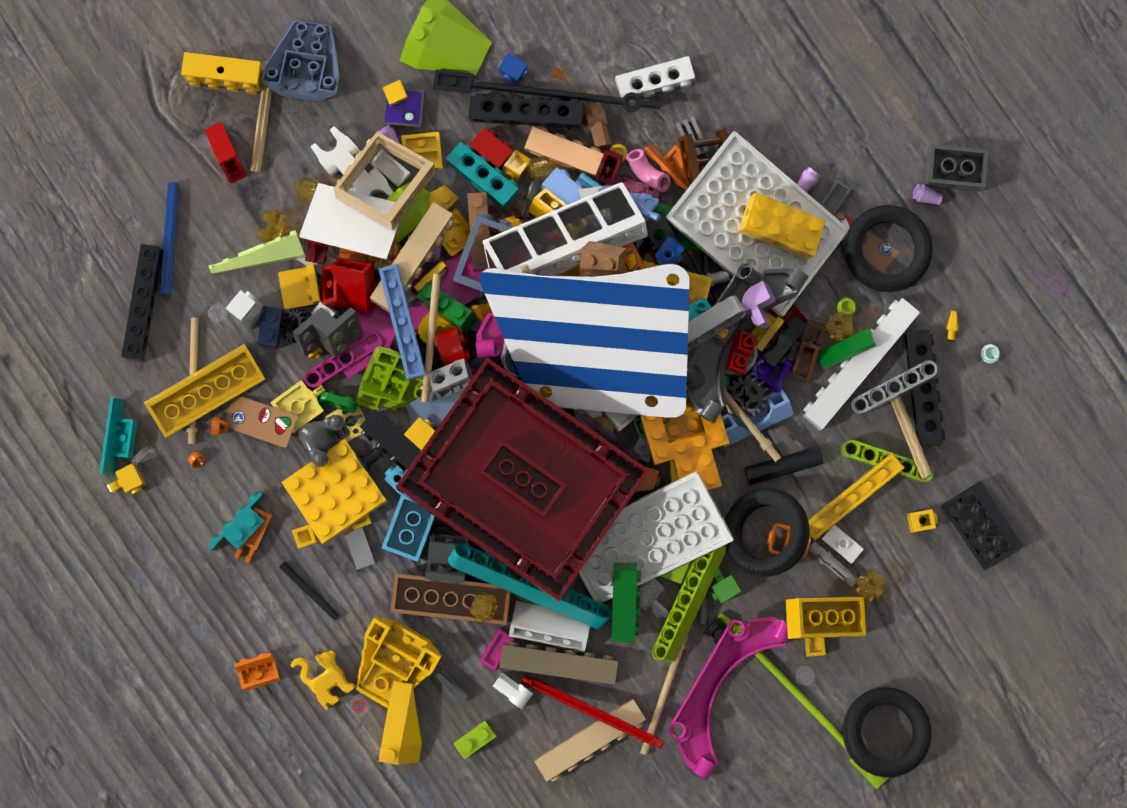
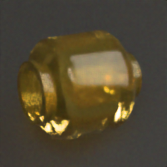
M546 156L531 159L526 166L529 179L537 183L545 181L556 169L554 161H550Z
M309 177L302 178L295 185L297 198L300 201L311 204L318 183H322Z
M482 592L474 597L470 612L476 621L485 623V621H490L494 618L498 608V602L495 600L496 597L494 595Z

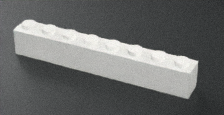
M901 298L899 301L895 299L889 306L891 311L887 316L883 314L876 322L878 324L875 330L870 329L876 346L843 361L840 365L841 371L838 374L834 372L828 379L830 384L826 389L822 387L815 395L818 397L814 403L810 401L803 409L805 411L803 417L820 431L920 313L905 299Z

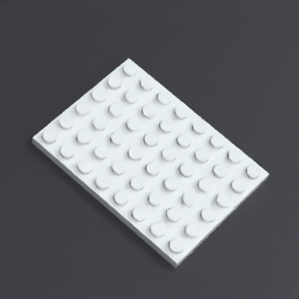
M735 131L730 134L665 217L670 224L732 276L735 275L739 266L744 263H749L760 273L767 269L789 268L793 270L797 268L807 274L808 279L795 298L771 308L780 317L786 314L849 230ZM757 192L826 220L815 256L806 260L738 233L749 197Z

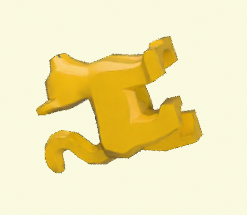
M333 650L315 656L318 664L325 668V671L315 678L308 677L310 667L305 659L296 658L291 662L292 668L299 665L302 667L300 674L302 682L315 693L318 702L326 710L340 700L337 695L331 693L333 687L337 685L345 693H349L355 687L354 683L347 682L342 669L336 664V653Z

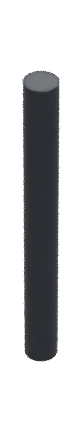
M285 562L279 566L333 620L339 617V614Z

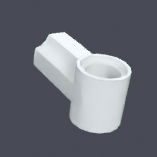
M503 672L493 685L495 689L507 696L508 700L520 709L524 708L533 695L530 690L521 684H517Z

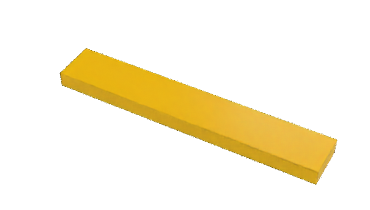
M892 452L808 520L810 534L814 541L905 468Z

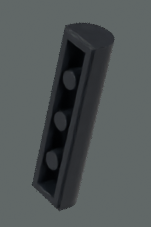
M816 446L781 456L777 462L771 459L746 466L744 470L750 486L823 465V458L819 447Z

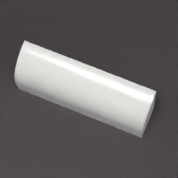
M516 601L509 636L585 652L590 626L544 606Z

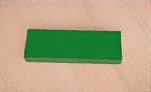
M869 328L819 351L818 356L821 366L824 370L875 347L876 343Z

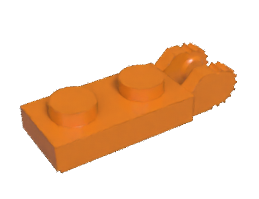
M256 507L254 511L265 522L239 550L237 549L234 556L239 559L244 547H250L251 549L245 560L248 564L252 561L255 551L258 550L273 515Z

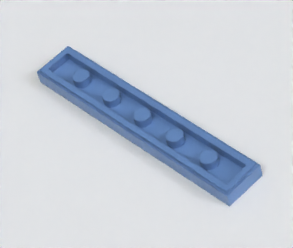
M398 264L379 268L406 379L409 381L424 377L426 373Z

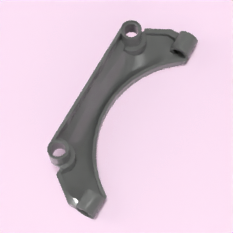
M744 263L739 266L715 305L730 296H737L742 304L745 292L750 287L764 281L769 285L776 302L763 308L764 312L780 303L795 298L807 281L808 275L797 268L793 270L789 268L767 269L760 273L749 263ZM746 314L737 322L725 342L713 336L687 352V385L689 386L686 392L695 412L713 424L726 406L724 376L733 342L740 330L746 331L753 323L751 315Z

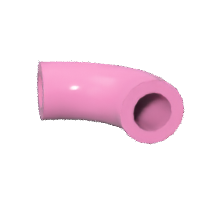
M642 149L632 150L626 155L627 162L633 173L644 184L660 192L668 190L671 184L670 176L657 170L648 161Z

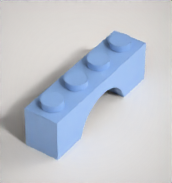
M783 389L779 393L773 392L768 394L770 398L765 400L768 402V405L764 407L765 410L756 416H749L759 431L794 415L790 401ZM731 413L722 416L729 445L752 435L738 416H734Z

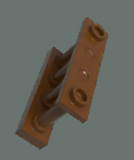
M727 129L715 132L716 137L694 140L692 134L678 138L688 188L700 174L699 167L706 166L712 158L698 159L695 149L717 144L719 149L729 137Z

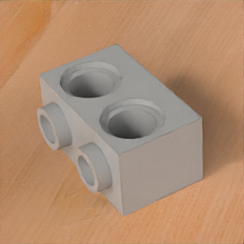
M464 358L428 373L432 391L440 401L463 392L473 378L471 367Z

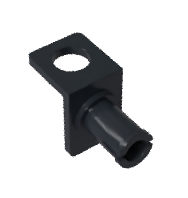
M377 447L364 456L355 455L366 472L370 471L369 465L384 457Z

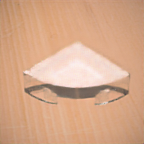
M152 446L143 448L132 459V463L135 466L139 465L156 450Z

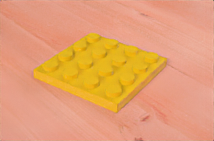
M346 439L330 448L328 452H325L329 460L324 467H316L310 462L282 481L287 492L323 545L387 502L372 477L365 471L355 456V452Z

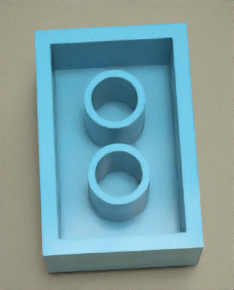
M402 494L382 549L419 562L436 517Z

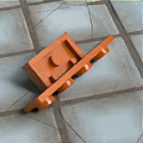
M677 143L665 156L653 144L648 145L644 149L647 152V156L651 160L656 161L660 165V169L664 173L669 174L678 187L686 191L688 187L679 144Z

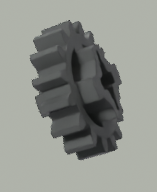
M751 374L746 377L744 375L740 376L729 386V389L732 390L729 394L748 417L750 415L756 416L764 411V407L768 405V402L765 400L770 398L769 395L765 394L768 388H763L764 381L759 383L758 377L756 376L752 379Z

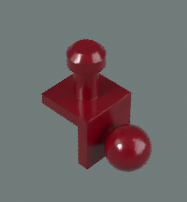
M305 239L304 242L308 245L305 261L324 265V262L327 260L328 246L324 243Z

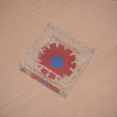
M361 693L345 705L357 720L373 707Z

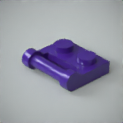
M764 348L750 374L752 379L757 376L759 383L764 381V387L779 393L783 388L782 383L789 370L794 366V362L786 358L783 363L778 362L773 367L762 358L768 351V349ZM778 365L781 367V370L776 380L773 381L770 377Z

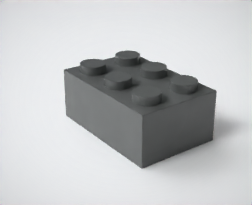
M931 144L927 151L925 185L928 187L981 192L986 188L989 150Z

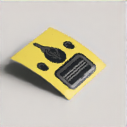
M359 405L355 413L337 409L325 416V418H328L332 415H340L344 419L345 425L343 428L334 431L340 442L344 439L349 442L361 435L363 429L360 428V425L366 420Z

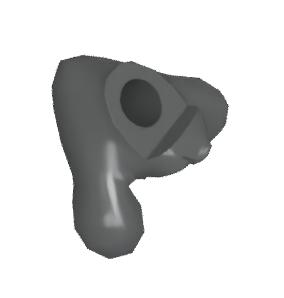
M332 415L324 420L305 424L298 429L299 438L309 452L311 461L316 467H324L328 463L329 458L325 452H328L330 448L336 445V438L331 433V430H341L345 425L344 419L340 415Z

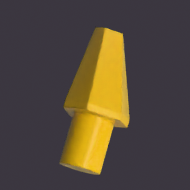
M951 310L947 325V339L955 340L956 331H959L956 310Z

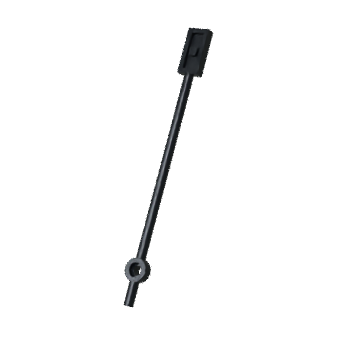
M435 70L433 85L434 90L467 94L472 93V88L616 104L623 105V108L630 113L638 111L640 107L660 110L661 102L641 100L640 96L634 92L627 93L622 98L473 80V74ZM634 100L636 103L634 106H629V101Z

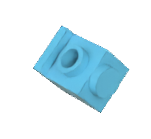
M398 465L395 468L391 466L384 473L386 475L384 480L402 495L396 489V485L399 482H395L394 477L399 475L402 478L405 472Z

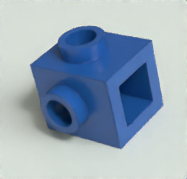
M508 52L498 67V72L504 75L503 78L509 83L515 82L518 84L520 80L524 81L529 73L527 70L528 64Z
M669 235L655 254V257H657L656 261L661 265H677L683 258L681 253L685 246Z

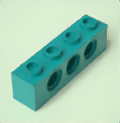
M460 142L446 157L447 165L480 192H486L487 197L505 211L519 195L517 183L512 179L507 180L500 169L497 167L492 168L485 157H479L474 153L475 150L471 146ZM469 160L474 161L472 166L464 165ZM482 172L489 174L486 178L479 177ZM496 184L503 185V187L500 190H496L493 188Z

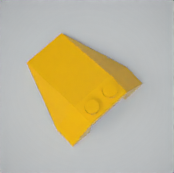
M374 617L364 636L365 641L356 690L388 709L393 680L411 683L413 688L416 687L434 671L442 655L428 638L399 621Z

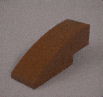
M807 319V326L803 330L806 334L800 340L791 378L809 383L826 326L823 323Z

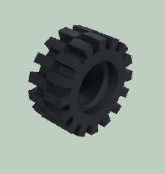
M292 308L288 310L289 313L285 314L286 319H282L284 325H281V328L284 330L281 333L286 341L297 343L293 331L305 322L312 313L307 310Z

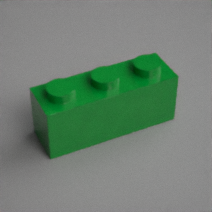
M427 282L416 298L423 307L430 310L432 284ZM439 290L437 316L454 327L458 326L460 331L467 334L477 320L472 310Z

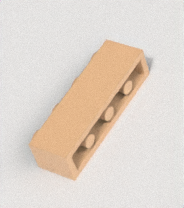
M541 126L537 128L532 127L524 147L525 152L595 178L604 155L600 149L592 146L587 148L578 140H566V137L559 133L553 135L548 133V129Z

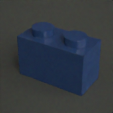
M263 306L257 339L259 346L279 349L281 325H283L282 319L285 316L283 309Z

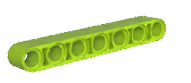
M726 545L694 559L653 647L652 655L656 660L667 663L675 661L725 555Z

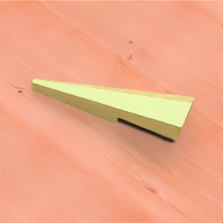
M294 230L288 236L282 238L279 236L273 241L262 243L240 252L237 257L226 258L222 262L209 265V269L214 274L305 258L306 253L298 233Z

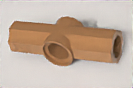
M590 90L585 92L588 94L599 95L598 90ZM583 101L586 106V121L588 129L591 130L594 146L598 149L611 146L607 130V118L601 103Z

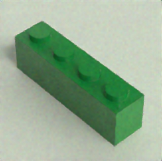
M614 563L612 642L635 643V636H639V624H636V618H640V606H636V600H640V588H637V582H641V570H637V563Z

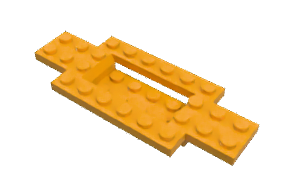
M686 392V410L682 415L678 417L640 415L654 465L674 461L679 479L698 471L708 490L722 487L711 450L730 444L721 414L714 424L701 417L700 421L699 415L695 412ZM648 396L645 399V403L649 407H655L658 404V400L654 396Z

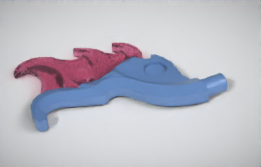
M618 175V179L623 180L622 183L625 185L643 218L658 222L660 214L653 212V210L659 204V190L654 188V191H650L646 182H643V185H639L629 175ZM614 185L603 186L598 189V192Z

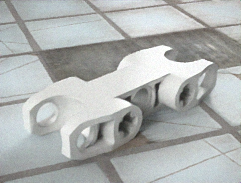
M333 126L330 131L336 138L337 145L332 151H323L315 143L311 146L323 168L332 177L338 171L344 175L346 168L353 164L355 161L354 157L360 151L348 136ZM375 167L369 173L364 169L353 183V187L348 190L369 196L381 192L389 197L394 193L386 178Z

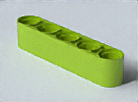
M855 440L846 441L841 446V453L844 457L873 467L891 453ZM848 444L854 445V454L847 453L846 446ZM866 450L872 451L874 455L872 460L865 458L864 453ZM894 454L901 464L906 462L910 466L909 472L900 471L897 475L922 483L933 478L934 471L931 466L929 468L932 476L922 479L914 460Z

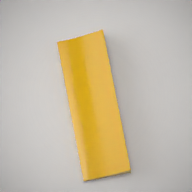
M243 344L145 401L144 404L166 438L265 380V377L249 350Z

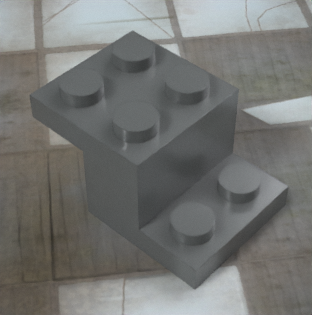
M320 308L296 328L293 334L301 354L305 357L313 353L319 345L336 357L343 353L352 342L358 340L363 331L357 313L352 308H349L337 320L323 308Z
M433 524L425 579L434 582L447 581L453 584L464 583L466 573L453 568L448 563V557L457 544L463 543L469 546L470 541L449 526Z

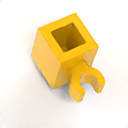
M132 463L116 471L115 473L119 480L108 484L107 487L112 493L123 487L125 493L133 495L142 491V487L146 484L136 464Z

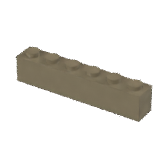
M507 641V645H502L499 668L615 685L618 661L614 660V656L603 655V659L595 658V654L584 652V655L581 656L576 655V651L566 649L564 653L557 652V648L545 647V650L537 649L538 645L526 644V647H519V643Z

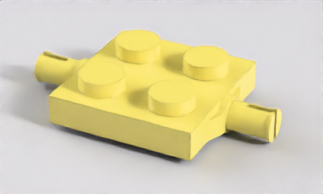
M300 380L270 403L274 408L298 415L292 431L294 434L303 425L308 424L324 412L317 397L326 390L320 385L312 391Z

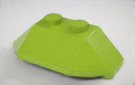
M410 183L399 187L386 200L397 202ZM425 188L400 220L392 244H399L416 229L428 211L430 193Z

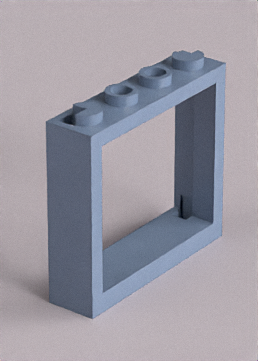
M484 212L482 214L477 213L453 276V281L482 292L484 291L479 279L462 273L480 223L501 231L514 228L510 226L511 222L500 219V221L494 220L492 215ZM540 235L529 240L542 246L539 255L547 252L550 244L547 236Z

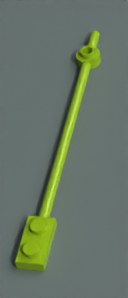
M724 612L718 616L726 626L732 621ZM736 624L733 626V632L736 635L742 631V626H737ZM762 651L754 654L846 749L843 735ZM852 758L849 760L876 789L888 779L872 775L860 768Z

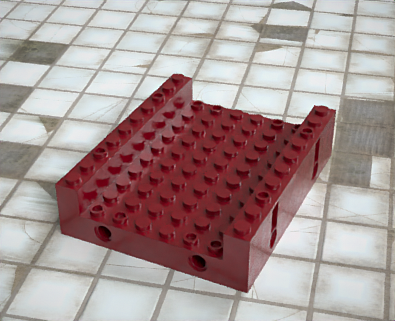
M486 358L396 485V489L549 597L559 602L650 470L498 364Z

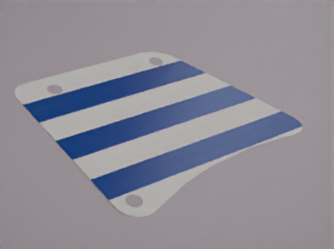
M665 264L623 274L596 277L541 276L496 268L486 269L481 272L480 284L522 382L540 394V388L548 386L552 390V395L545 398L562 408L657 417H678L686 410L690 278L682 267L675 264ZM669 274H676L679 277L680 281L676 286H671L667 283L666 277ZM646 397H656L658 404L655 407L647 406L645 403Z

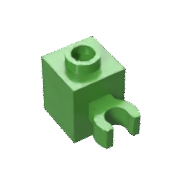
M717 570L714 576L717 583L711 586L712 591H710V594L715 602L719 600L720 603H723L741 592L732 575L724 578L720 570Z

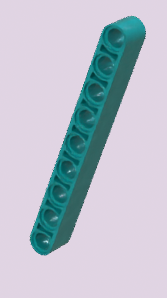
M457 544L448 557V563L455 569L593 628L602 629L612 616V610L609 606L570 589H567L560 601L557 602L491 555L466 544Z

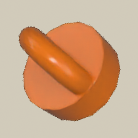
M220 417L212 418L211 436H218L228 431L229 426L226 421L220 420ZM219 425H223L224 428L219 429Z

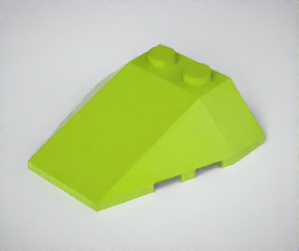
M427 0L422 6L406 39L400 62L417 70H444L470 73L477 76L492 41L449 1Z
M378 346L374 349L364 372L355 402L360 406L379 410L380 407L391 408V411H397L398 408L407 409L406 405L422 396L420 387L423 386V377L407 381L400 353Z

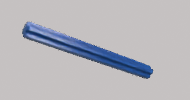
M175 182L168 183L160 284V294L171 295L179 196V184Z

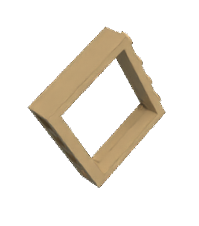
M376 132L371 139H368L365 148L357 153L355 161L346 168L343 177L336 181L337 185L333 189L335 198L393 230L436 173L435 166L428 159ZM380 148L420 169L387 215L347 193Z

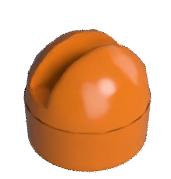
M198 451L192 452V455L188 457V461L193 468L201 467L206 460L202 453Z

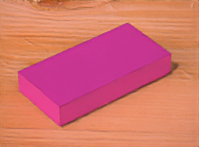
M499 628L479 662L495 671L500 664L502 645H507V641L513 642L515 638L510 637L508 633Z

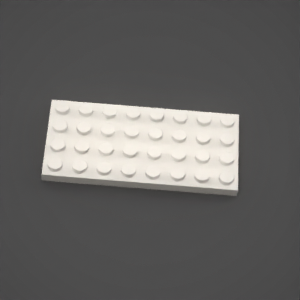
M695 471L625 505L579 574L592 598L602 603L613 598L614 563H637V570H641V582H637L638 586L732 542L734 538L699 472Z

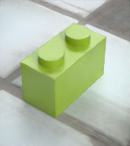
M484 720L457 739L453 744L461 756L466 759L497 735L487 720Z

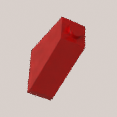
M220 122L205 129L217 161L230 184L248 176L223 123Z
M339 257L330 265V271L349 308L360 313H368L376 305L370 299L375 290L373 264Z

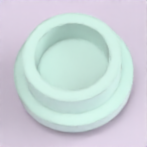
M988 344L982 348L980 355L984 362L991 364L999 359L1000 351L997 346Z

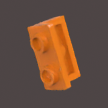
M262 653L258 657L243 659L235 664L243 692L281 680L277 662L272 653Z

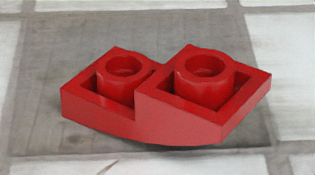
M742 330L738 332L729 354L727 370L740 375L746 374L749 356L754 354L757 336Z

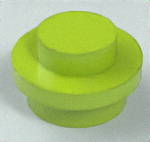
M843 298L837 304V311L843 317H850L856 311V303L850 298Z

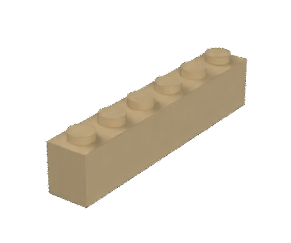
M434 202L392 263V265L398 264L406 295L412 288L411 283L414 278L418 279L421 275L424 263H428L431 260L434 248L436 246L439 247L443 242V235L446 230L450 231L455 222L453 221L452 213ZM380 281L370 299L373 303L389 312L382 281Z
M634 699L609 713L637 728L643 726V721L646 720ZM598 720L538 757L534 762L546 782L548 780L553 782L562 776L560 773L567 769L568 772L578 766L577 762L580 760H589L595 756L593 752L599 748L601 751L611 746L610 742L616 738L619 741L628 734Z

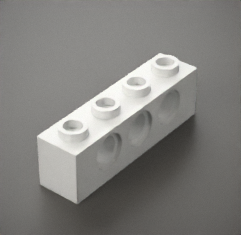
M689 56L615 77L619 96L622 98L630 92H634L640 97L648 98L654 96L655 92L662 91L667 93L674 90L673 88L681 86V88L691 86L695 80ZM676 72L679 78L673 80L669 77V73ZM653 77H658L661 82L657 85H654L651 83L650 79ZM639 82L642 84V88L636 90L632 87V84Z
M240 290L226 309L252 330L262 317L264 305L250 292L243 293Z

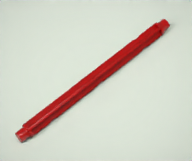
M525 675L522 679V683L528 685V688L548 695L652 747L655 746L661 749L664 741L659 739L658 736L639 729L534 677L531 678Z

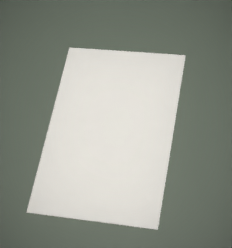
M318 183L299 237L387 259L399 223L391 230L335 198L334 187ZM347 191V193L386 215L396 203Z

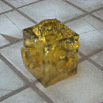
M836 312L833 315H829V321H826V333L830 334V339L842 341L853 336L852 314Z
M871 568L866 576L862 574L857 580L856 584L858 587L855 592L858 593L859 597H864L865 601L872 602L874 598L879 599L884 592L882 587L887 578Z

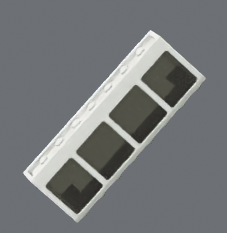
M621 182L483 240L489 269L496 268L523 273L520 267L528 264L534 275L556 276L580 265L581 249L589 241L624 247L647 237L648 234L645 219L625 185Z

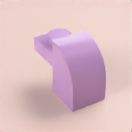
M761 281L745 292L742 298V306L746 314L751 315V319L756 326L758 325L763 329L769 327L770 323L763 308L776 302L769 285Z

